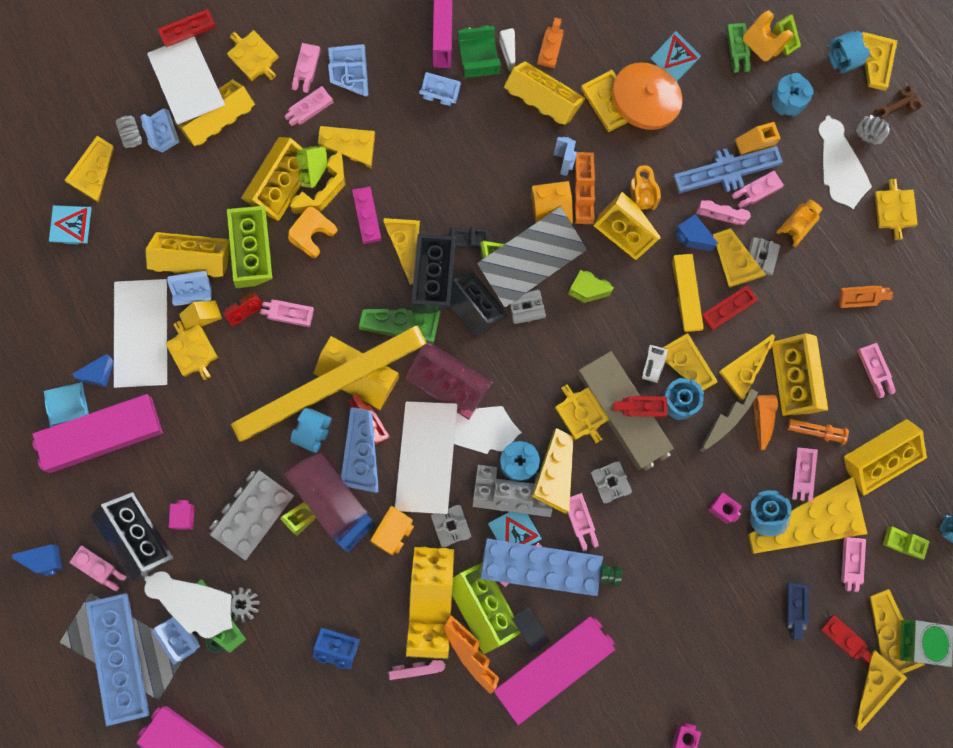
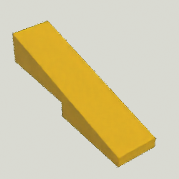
M693 254L674 255L672 267L678 291L677 300L684 332L703 330V321Z

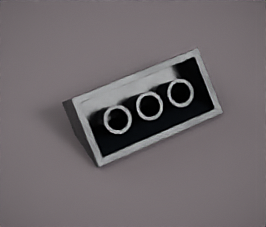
M418 234L411 301L412 313L432 314L450 308L455 236Z
M133 492L101 504L91 515V518L131 583L148 576L173 559V556Z

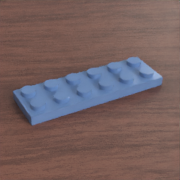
M486 538L480 579L598 596L603 556Z
M128 594L86 603L106 726L149 716Z

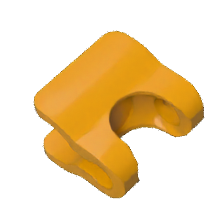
M769 10L760 15L743 35V41L763 61H768L772 56L779 55L794 35L789 29L782 32L779 36L773 34L770 29V23L774 18V14Z
M646 165L638 167L635 172V178L630 184L631 200L640 209L651 208V210H655L661 199L659 186L654 180L653 170ZM646 172L648 179L641 177L639 173Z
M811 199L806 203L800 204L776 233L788 232L794 236V244L792 246L796 247L819 220L822 207Z
M308 207L289 230L288 240L310 257L317 258L320 250L312 242L311 236L316 232H323L328 236H334L337 232V227L314 207Z

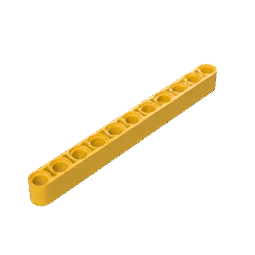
M415 326L233 422L231 426L239 442H242L419 349L427 343L419 327Z

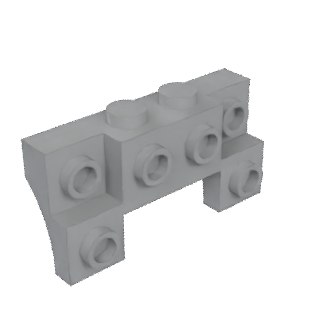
M478 465L473 507L551 517L552 507L531 497L539 473L536 472L534 484L496 479L497 467Z

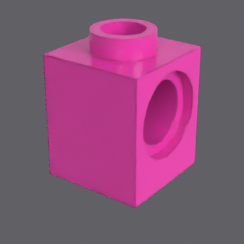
M721 493L716 497L708 511L728 524L732 521H737L741 515L739 511L742 506L726 494ZM723 505L729 506V515L723 512Z
M177 500L176 504H170L169 528L173 530H193L194 506L189 504L187 500Z
M685 722L684 726L677 725L671 748H697L701 732L695 731L696 726ZM685 733H689L691 736L688 744H684L682 741Z

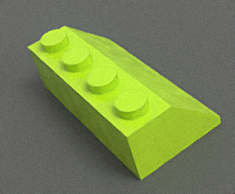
M265 206L227 209L235 288L254 287L271 280L272 269Z
M482 563L453 577L452 596L473 635L480 641L479 647L483 654H486L521 633L511 620L515 616L496 581L480 579Z

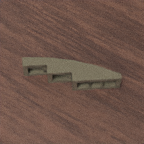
M749 390L741 404L736 401L731 405L726 417L720 414L715 419L699 451L704 452L722 439L739 422L757 396V391Z

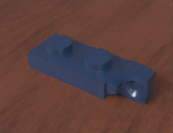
M786 583L787 628L791 629V639L802 640V630H806L808 625V584Z

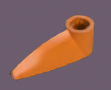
M757 395L753 401L759 450L766 449L773 433L775 412L778 408L776 395Z

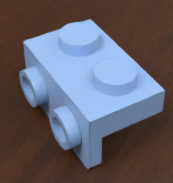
M426 72L419 94H423V99L433 101L434 98L441 100V104L451 106V103L456 104L461 82Z
M163 108L150 117L144 114L140 116L142 127L148 138L147 142L152 149L164 152L179 143L169 110Z
M558 137L554 150L555 156L564 158L560 174L567 176L569 170H573L577 152L574 151L576 141L569 137Z
M206 271L168 276V284L173 295L172 303L174 306L211 300L212 287Z
M174 617L152 630L173 665L190 656L200 647L197 636L188 633Z

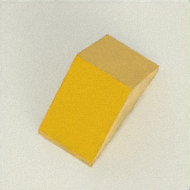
M216 301L193 302L179 314L185 330L197 324L204 326L222 319Z

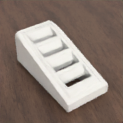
M513 28L501 31L499 37L510 72L515 66Z

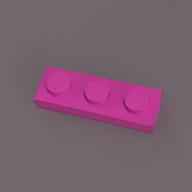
M371 187L352 190L363 244L381 241Z

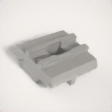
M752 237L748 252L766 275H773L780 245L772 241H765L763 238ZM759 254L765 255V260L759 259Z
M539 289L528 291L509 304L514 324L529 323L533 320L546 318ZM527 303L530 304L531 308L523 309L522 305Z
M620 462L611 463L608 466L591 472L603 504L632 493ZM613 478L616 486L610 488L607 479Z
M461 505L449 508L446 516L439 513L431 515L441 547H447L472 537ZM454 521L456 529L448 531L446 523Z

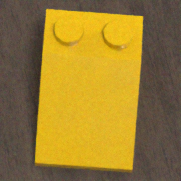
M623 192L598 215L594 227L635 260L660 239L659 234L638 205Z

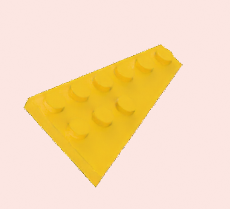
M854 476L813 498L812 502L808 501L792 510L789 525L783 534L764 536L757 534L755 531L748 534L752 554L867 534Z

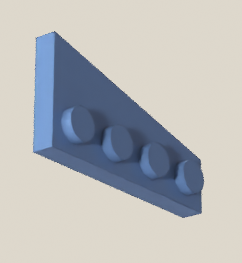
M351 408L340 485L376 493L379 490L372 411Z

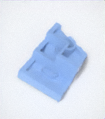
M365 45L328 48L330 83L363 96H368Z

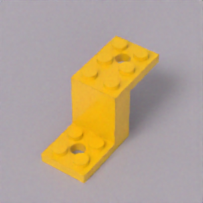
M414 548L406 656L448 658L449 638L443 627L451 613L454 549Z

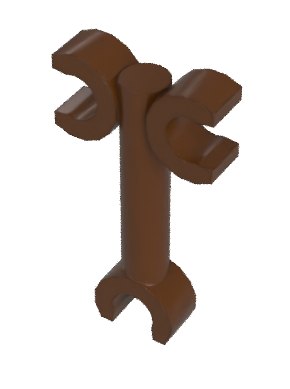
M908 85L906 87L908 93L903 88L898 91V95L903 99L886 107L878 106L873 112H881L883 115L880 116V119H885L888 113L908 104L909 112H913L916 109L913 104L920 109L923 106V102L913 93V86Z

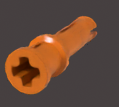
M789 419L787 424L788 431L791 430L822 437L827 442L831 440L845 445L848 439V428L839 429L832 427L830 424L821 426ZM800 426L806 427V428H811V429H814V430H809V429L800 428Z

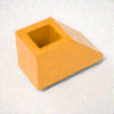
M775 122L757 126L735 139V143L740 156L776 146L780 140V135Z

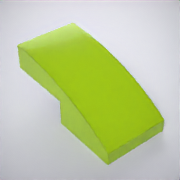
M888 527L883 545L924 560L930 541L915 534H908L895 527Z

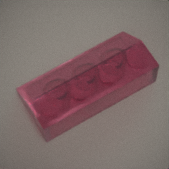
M428 342L420 349L405 378L438 401L457 404V413L468 420L472 417L493 384L492 381L431 342Z
M321 452L299 462L285 474L286 478L330 537L338 538L351 528L359 517H364L368 514Z

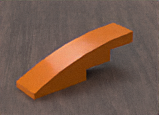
M577 152L575 224H594V153Z
M450 615L443 628L452 647L473 677L491 694L497 687L499 677L488 668L490 660L478 650L480 641Z

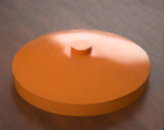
M649 63L628 65L619 72L613 82L611 94L615 108L626 121L636 127L647 130L664 128L675 120L681 110L682 93L679 85L667 71Z

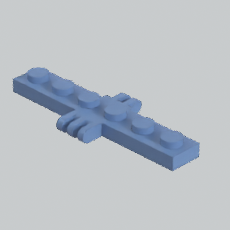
M777 146L735 158L733 154L729 155L727 149H722V154L720 150L715 151L716 159H714V164L674 174L673 180L679 194L722 182L725 192H729L730 186L732 190L737 189V184L739 188L744 187L741 176L779 166L783 161Z

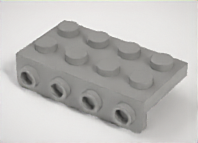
M260 470L252 471L246 478L248 483L244 488L240 487L234 494L236 499L232 504L227 503L221 511L223 516L219 521L215 519L209 527L211 530L209 534L245 561L294 497V495Z

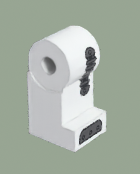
M650 345L642 379L658 383L668 353L667 349Z

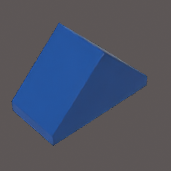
M106 354L74 372L72 375L81 382L106 387L114 361Z

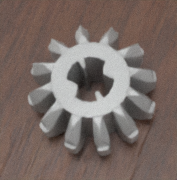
M870 115L864 116L861 122H859L856 131L858 133L857 136L861 137L862 141L876 145L877 143L882 144L885 138H887L890 128L889 124L884 122V119Z
M123 116L116 119V125L124 147L133 148L140 145L142 140L134 117Z
M242 587L238 589V594L234 590L231 591L234 597L231 598V616L234 615L233 620L238 621L241 617V621L246 622V615L249 619H253L254 617L251 612H259L258 609L254 608V605H259L260 601H253L257 594L250 595L251 589L249 588L244 593ZM240 600L247 602V604L244 605L246 606L245 609L238 608V605H240L238 604Z

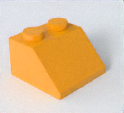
M569 181L532 186L530 195L535 223L561 207L570 223L573 224L572 196Z
M391 506L370 540L371 543L392 556L394 553L398 554L404 545L401 542L404 536H409L414 528L411 525L413 520Z

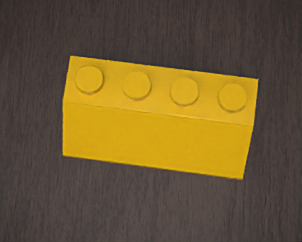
M526 61L513 68L504 86L511 95L519 96L524 99L523 101L526 104L537 107L542 114L550 115L554 118V121L564 125L571 121L585 100V97Z
M232 79L218 89L225 103L224 106L180 124H177L175 119L173 121L190 143L194 146L203 144L207 140L206 138L219 133L226 124L234 123L238 116L248 113L252 109L251 107L255 105L243 85Z
M279 137L241 197L251 207L265 206L266 215L277 221L281 219L301 186L296 149H302V147L293 139L287 137Z
M156 232L146 247L147 269L156 272L172 271L177 274L206 271L207 275L212 277L223 276L228 265L230 239Z
M805 333L774 341L772 348L782 416L812 414L828 410L817 336Z
M331 336L320 354L313 374L320 377L363 353ZM384 366L342 390L353 396L358 394L362 401L381 410L398 381L399 374L391 368Z
M906 419L844 456L846 470L851 477L854 476L855 484L864 496L927 458L923 430Z

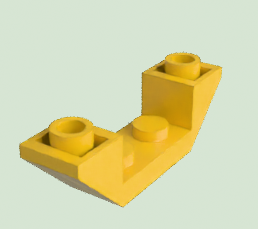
M339 151L327 161L328 172L334 177L329 179L323 191H319L315 195L314 201L303 192L299 196L296 195L290 205L294 214H303L308 207H314L321 212L345 186L343 159Z

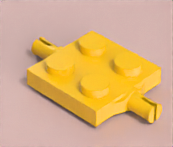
M254 30L243 39L236 32L233 35L231 34L230 38L236 45L227 53L228 57L251 81L263 73L270 80H273L276 74L270 67L279 57Z
M897 179L888 180L890 190L876 191L875 193L878 228L894 230L895 240L903 239V228L916 227L917 225L914 190L897 189Z
M178 321L177 324L174 323L173 325L178 335L165 344L180 372L186 377L193 372L199 371L203 380H207L211 376L206 367L210 362L217 359L218 356L201 325L197 324L185 330L181 321Z
M568 384L563 386L561 389L567 398L563 403L557 405L555 409L574 440L589 434L595 443L603 440L597 429L600 425L607 422L608 418L589 388L573 394Z

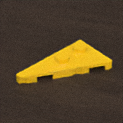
M384 218V225L410 285H413L420 221Z
M773 334L719 371L740 401L746 398V394L775 338Z
M875 650L872 652L855 724L859 731L907 679L906 676Z

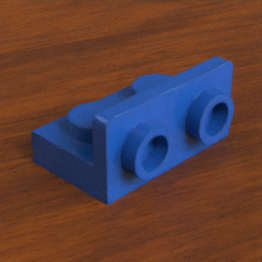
M360 511L334 540L348 553L373 528L375 523L363 511Z
M321 628L313 649V658L321 663L328 662L334 664L340 669H351L360 639Z

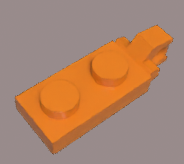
M554 18L553 26H548L537 64L555 68L563 38V30L560 29L562 19Z
M882 286L841 288L838 305L841 308L878 306L881 300H892L893 292H891L890 288H883Z

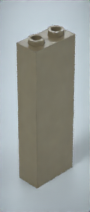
M612 351L578 371V377L585 388H589L608 418L607 423L638 471L641 469L647 471L655 466L653 462L657 459L663 461L671 456L669 452L674 448L654 417L623 416V412L612 411V403L622 402V398H627L628 396H640Z

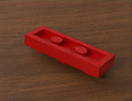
M206 9L161 27L158 31L165 47H169L216 28V25L209 10Z
M747 285L703 313L702 319L709 329L713 331L755 304L758 299Z

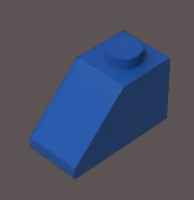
M696 214L680 224L674 232L676 239L683 243L685 247L712 251L718 244Z
M51 544L12 554L14 560L35 573L44 574V577L57 574L56 571L63 569L59 546Z

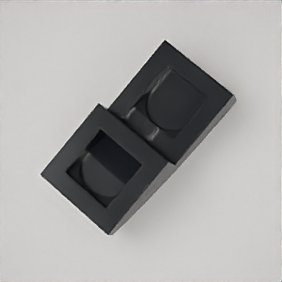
M451 227L450 236L456 237L455 248H480L482 241L489 242V229Z
M528 607L511 619L533 653L550 642Z

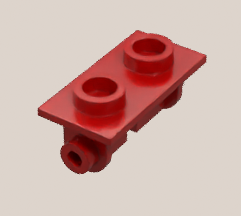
M255 292L249 293L239 300L241 305L238 306L237 303H234L223 312V315L232 327L263 308L262 302Z

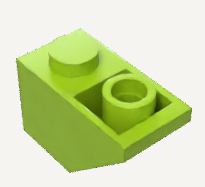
M314 146L296 149L301 187H315L327 167L326 148Z
M580 270L568 295L586 303L610 296L614 287L606 280L595 278L591 272Z

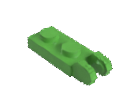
M728 24L726 30L733 73L739 71L740 59H743L744 72H748L750 70L749 46L743 41V35L747 32L746 24Z

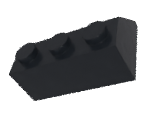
M474 272L452 280L450 307L474 337L485 333L508 316Z

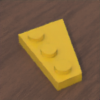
M862 32L863 42L870 52V57L864 63L868 87L886 91L889 85L897 40Z
M320 126L318 145L336 154L339 151L351 160L359 161L371 168L375 131Z
M97 136L69 173L65 182L98 202L114 151L113 145Z
M731 228L713 234V237L718 242L717 250L730 288L766 276Z
M688 333L663 347L668 350L665 363L684 379L696 381L703 391L718 382Z

